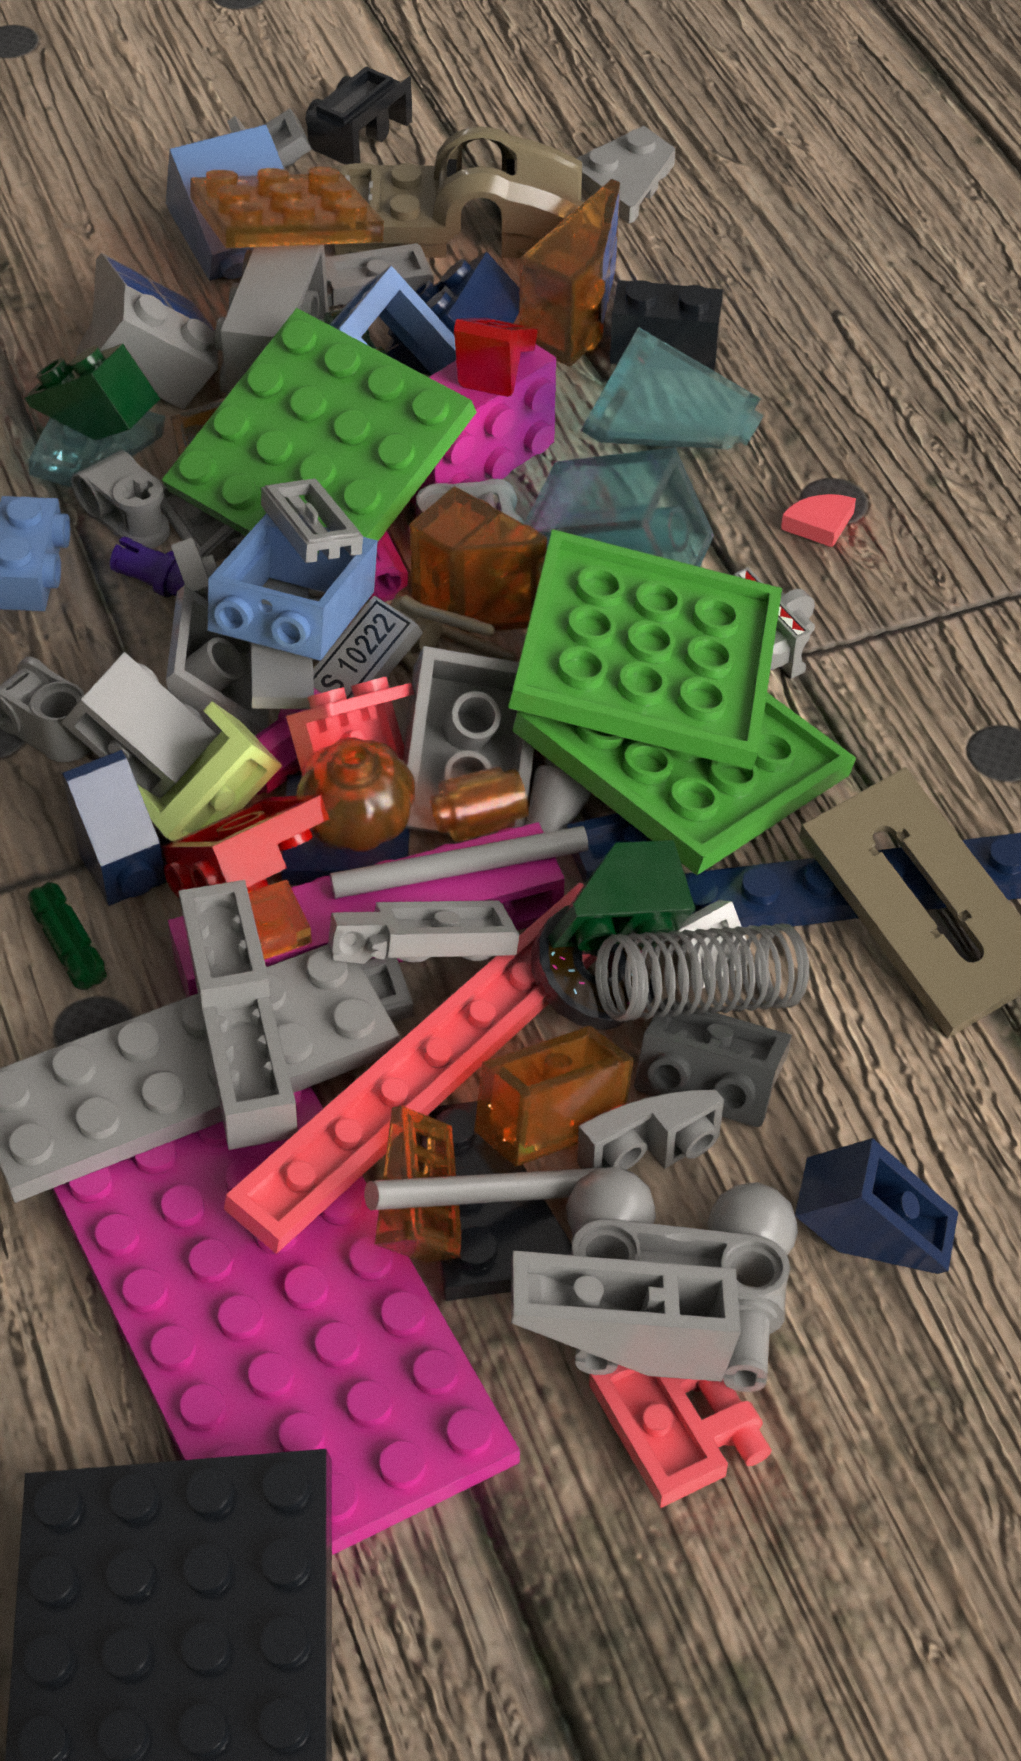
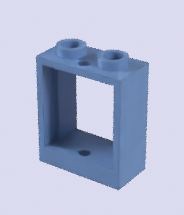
M392 266L362 286L330 324V326L368 345L361 337L379 316L432 375L456 360L454 334Z
M266 513L209 577L207 631L321 661L374 593L378 540L363 537L362 554L350 556L344 547H340V558L328 560L323 552L319 550L317 562L305 563ZM269 578L322 591L325 594L319 601L262 586ZM262 600L269 601L271 605L263 604Z

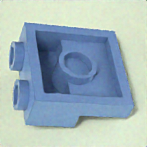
M1 497L0 609L45 611L50 589L59 587L61 579L59 551L60 548H68L71 528L69 515L61 513L58 498Z

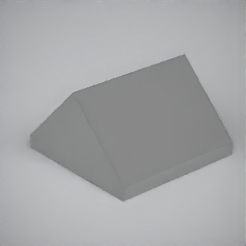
M184 585L177 591L166 675L167 689L181 703L197 710L203 717L205 724L217 736L222 730L203 711L211 701L240 720L255 736L268 727L269 709L252 708L249 642L207 631L208 600Z

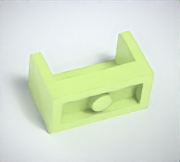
M213 701L203 711L222 731L207 746L178 782L162 798L157 797L138 785L151 821L171 841L178 840L243 809L282 767V764L240 720Z

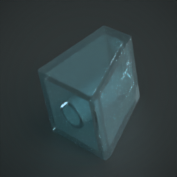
M676 447L556 461L518 535L522 549L530 557L539 577L541 576L552 529L701 567L714 537V533Z

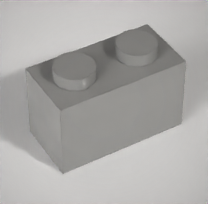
M125 652L61 722L100 758L122 750L129 762L136 783L159 798H162L178 782L217 736L205 724L203 717L197 710L181 703L159 683L157 676L151 669L135 662Z

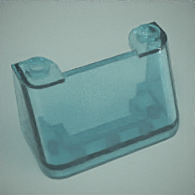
M638 327L580 432L599 443L730 450L735 442L737 444L740 442L745 446L748 444L764 415L755 410L761 398Z

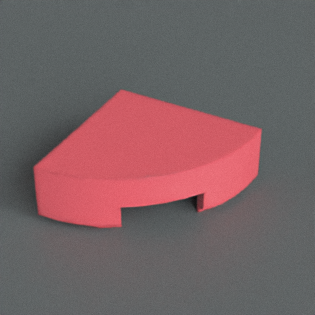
M825 494L800 500L790 506L782 515L781 530L833 547L854 514L856 498Z

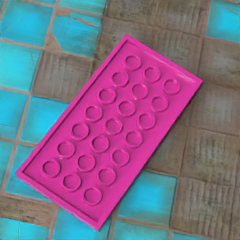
M311 1086L293 1093L296 1102L298 1131L323 1109ZM222 1121L52 1188L53 1195L181 1459L192 1460L327 1449L332 1459V1555L520 1463L519 1447L382 1210H370L367 1207L364 1198L367 1183L363 1176L354 1182L277 1254L224 1210L226 1194L288 1139L229 1150Z

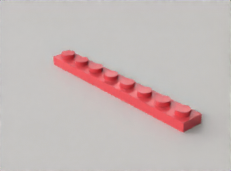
M579 882L519 935L517 955L494 957L228 1192L225 1198L224 1210L274 1253L277 1254L549 1004L547 1000L550 996L544 990L542 983L537 986L531 971V948L540 929L547 920L565 906L570 905L583 887V884ZM590 954L582 955V961L586 969L597 960L596 956Z

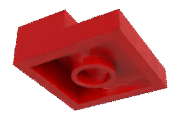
M322 795L266 797L161 847L168 863L164 866V873L172 892L179 898V890L240 880L246 881L249 897L263 892L269 887L266 878L287 868L280 851L307 842L313 837L310 828L331 819Z

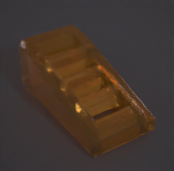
M404 1106L393 1107L383 1180L456 1176L452 1126ZM416 1133L428 1137L427 1149L417 1145ZM418 1161L425 1163L424 1173L419 1171ZM459 1205L379 1210L374 1245L425 1263L459 1258L461 1250Z

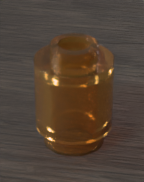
M499 766L442 780L438 785L439 795L431 796L430 798L432 815L440 833L449 832L454 842L494 833L505 828H513L516 820L526 818L529 811L525 787L516 769L502 771Z

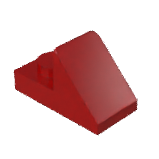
M490 318L456 319L454 337L457 375L460 386L505 397L512 396L521 352L535 350L538 328Z

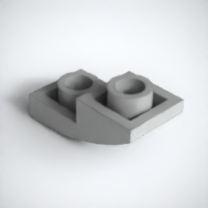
M691 1090L645 1098L603 1113L579 1125L577 1163L582 1169L616 1166L627 1170L634 1166L643 1157L645 1152L649 1150L665 1169L684 1157L688 1159L699 1157L714 1145L720 1135L724 1099L716 1090Z

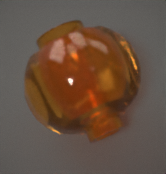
M346 737L335 741L330 746L318 749L309 757L302 769V778L297 785L296 799L321 795V813L324 822L311 829L316 838L323 844L335 849L368 852L384 842L393 840L403 832L410 820L411 807L415 802L416 783L410 768L404 761L398 758L397 753L386 743Z

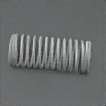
M784 923L772 926L763 924L759 927L750 925L748 927L736 926L735 928L723 927L721 929L710 928L708 930L697 929L695 931L685 929L682 932L672 930L668 933L658 931L655 934L645 932L641 935L631 933L628 936L612 934L602 943L595 965V981L602 1007L613 1020L619 1022L634 1021L639 1017L648 1020L652 1016L661 1019L666 1015L674 1018L679 1014L689 1016L692 1013L702 1015L705 1012L715 1014L718 1011L728 1013L731 1010L741 1012L744 1009L753 1011L757 1008L763 1010L770 1007L776 1009L791 1008L800 1002L806 992L809 980V959L806 946L800 934L791 925ZM779 931H784L790 937L798 962V979L795 992L790 999L794 984V962L790 948ZM746 934L749 936L747 941L743 938ZM757 934L762 935L760 940L756 937ZM733 935L736 937L734 942L730 939ZM774 935L779 938L788 962L789 981L787 992L783 999L778 996L782 978L778 951L772 941ZM719 936L723 938L721 944L717 940ZM706 937L710 939L708 945L704 941ZM693 938L697 940L695 946L691 942ZM680 939L684 941L681 948L677 943ZM666 940L671 943L668 950L664 944ZM752 940L757 948L755 964L750 950ZM653 941H655L658 944L655 948V952L651 946V943ZM616 942H620V945L615 952L612 963L611 980L613 995L621 1013L614 1006L607 981L609 954L613 944ZM639 942L644 944L642 952H640L637 946ZM739 942L741 943L744 949L742 955V967L737 952ZM726 943L731 950L729 969L724 953ZM713 944L715 945L718 951L716 975L718 988L721 993V999L719 1003L716 1001L714 997L716 988L715 966L711 955ZM700 945L705 953L703 975L705 989L708 994L706 1004L701 998L703 982L702 969L698 957ZM687 946L692 954L690 976L695 995L693 1004L688 999L689 972L685 959ZM623 947L628 955L625 964V985L630 1005L627 1011L623 1007L619 995L617 980L618 963ZM674 948L679 956L677 976L682 996L680 1005L675 1000L676 981L672 962ZM770 948L775 963V988L771 983L769 973ZM661 950L665 956L664 978L668 994L666 1007L661 998L662 974L658 961ZM647 951L652 958L651 979L655 996L653 1007H651L648 1000V973L645 965ZM747 964L749 965L750 984L748 979ZM729 976L731 987L735 995L732 1002L728 999L727 996L729 989ZM742 977L743 984L748 995L745 1002L740 996L742 989ZM755 982L760 992L758 1001L753 995ZM685 1004H686V1006H687L689 1009H687V1010L683 1009L684 1006H685ZM645 1007L647 1008V1010H648L649 1012H647V1013H644V1012H643L644 1009H645ZM658 1007L662 1009L661 1012L657 1011Z

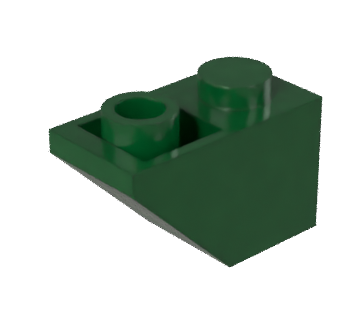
M123 343L103 351L98 346H92L77 355L70 363H66L63 358L51 362L36 374L39 383L24 397L29 407L94 441L130 430L160 400V397Z
M674 840L615 843L589 876L548 936L551 947L578 946L581 951L592 952L598 951L604 940L612 934L628 936L631 933L641 935L645 932L655 934L658 931L666 933L672 930L677 931L695 911V906ZM655 941L651 943L652 947H657L658 945ZM639 942L638 946L643 948L644 944Z

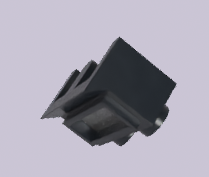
M364 67L353 77L344 76L339 81L334 92L324 100L319 98L313 100L307 109L305 120L308 142L311 149L345 165L360 163L359 130L365 125L367 137L383 142L389 133V119L405 126L413 122L411 75L402 81H397L374 69Z

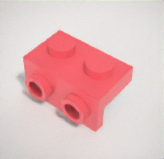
M387 677L374 679L351 686L354 697L349 699L346 697L344 687L307 697L311 709L287 715L286 718L306 789L402 762L404 744L392 701L415 695L412 683L389 688Z

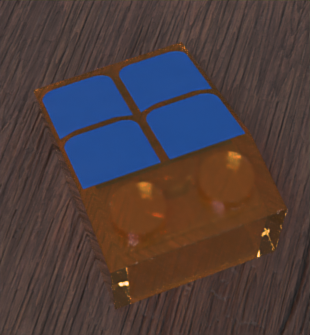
M613 179L520 257L519 325L538 328L536 345L555 356L556 361L569 367L587 351L594 350L603 335V325L617 268L620 182Z

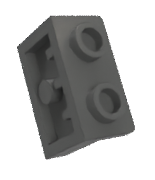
M665 998L663 1001V1004L666 1007L668 1003V998ZM685 1004L683 1009L687 1010L689 1008ZM705 1012L702 1015L692 1013L689 1016L679 1014L674 1018L666 1015L661 1019L653 1017L644 1033L634 1088L639 1092L652 1096L691 1090H716L724 1099L722 1117L754 1127H760L766 1118L773 1086L787 1059L792 1035L719 1013L710 1014Z

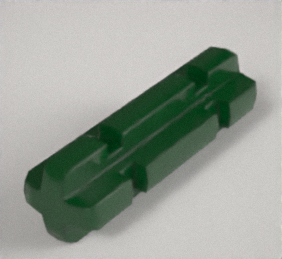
M47 882L42 887L33 888L27 898L30 902V910L37 922L43 925L42 931L61 964L67 967L68 971L66 973L74 987L80 990H88L93 985L101 984L107 977V972L104 969L105 963L97 949L91 947L92 940L72 906L66 904L67 898L60 886L53 882Z

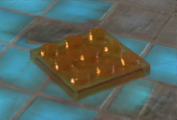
M312 167L308 169V174L289 175L283 169L264 168L257 171V176H238L236 172L230 170H211L206 173V177L190 178V198L225 248L383 242V219L344 175L331 167Z

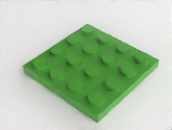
M296 308L165 474L162 482L169 492L247 536L266 514L261 506V487L315 478L363 537L379 541L477 412L471 399ZM300 495L299 497L306 504L305 495ZM318 516V520L323 525V527H327Z
M552 529L508 708L752 770L759 751L782 588Z
M768 692L759 751L752 770L522 711L517 712L512 730L652 841L674 840L681 863L696 875L707 870L848 777L856 760L855 756Z

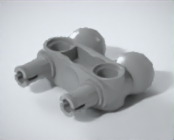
M615 1166L594 1169L580 1178L573 1188L566 1205L567 1219L573 1235L571 1255L736 1268L741 1333L723 1381L727 1387L741 1392H754L764 1388L768 1374L769 1334L781 1328L785 1321L786 1287L790 1273L787 1256L794 1247L798 1234L797 1221L792 1204L777 1189L758 1182L736 1184L721 1194L711 1208L707 1221L708 1230L654 1224L656 1212L650 1188L635 1173ZM576 1348L575 1365L585 1373L606 1375L613 1373L618 1367L616 1363Z

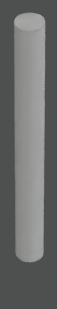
M578 826L330 873L331 888L334 899L580 853L588 851V839L584 826Z
M598 1168L369 1181L366 1184L364 1198L370 1210L569 1198L578 1180Z

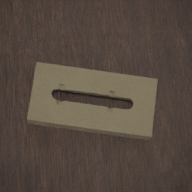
M906 767L802 824L799 833L800 839L947 1038H950L1021 995V916ZM887 832L896 839L981 953L979 961H965L960 957L945 935L938 932L936 923L882 852L879 853L875 848L874 834Z

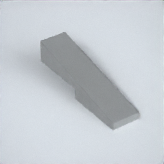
M240 880L179 890L180 905L228 1149L232 1150L290 1139L298 1131L296 1102L270 998L269 977L246 881Z

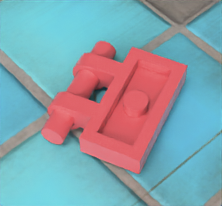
M618 1365L617 1369L610 1374L589 1375V1387L660 1508L726 1477L728 1462L719 1449L721 1446H735L746 1466L756 1465L771 1454L772 1450L759 1430L763 1422L754 1406L749 1401H741L736 1391L727 1387L723 1380L720 1382L647 1376L621 1365ZM689 1391H701L715 1414L701 1420L686 1393Z

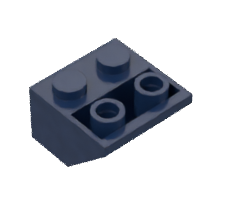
M487 251L469 263L465 259L457 261L446 271L441 281L435 285L430 280L426 281L415 290L418 296L453 334L456 319L490 318L514 323L528 299L526 294ZM389 329L388 335L391 337V340L383 354L419 373L432 376L394 332Z

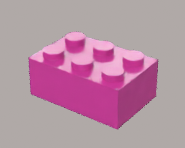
M536 344L534 351L521 352L514 393L509 397L460 386L456 360L430 376L429 378L471 399L477 413L416 491L410 502L416 506V496L419 491L427 485L435 483L457 484L481 482L489 479H504L512 470L536 454L543 453L553 444L555 437L556 357Z

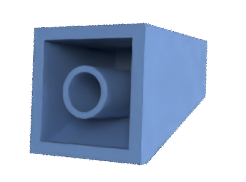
M267 125L206 139L169 150L166 205L209 281L221 277L227 279L242 277L245 252L253 250L261 229L308 235L309 228Z

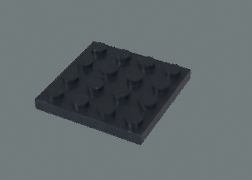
M327 1449L25 1473L5 1761H332V1459Z

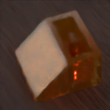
M454 486L409 524L412 598L425 605L491 624L495 631L528 628L547 551V537L537 532L533 527L522 524L495 509L486 501L477 499Z

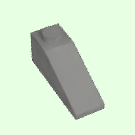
M513 1251L511 1257V1323L647 1376L722 1382L741 1333L736 1268Z

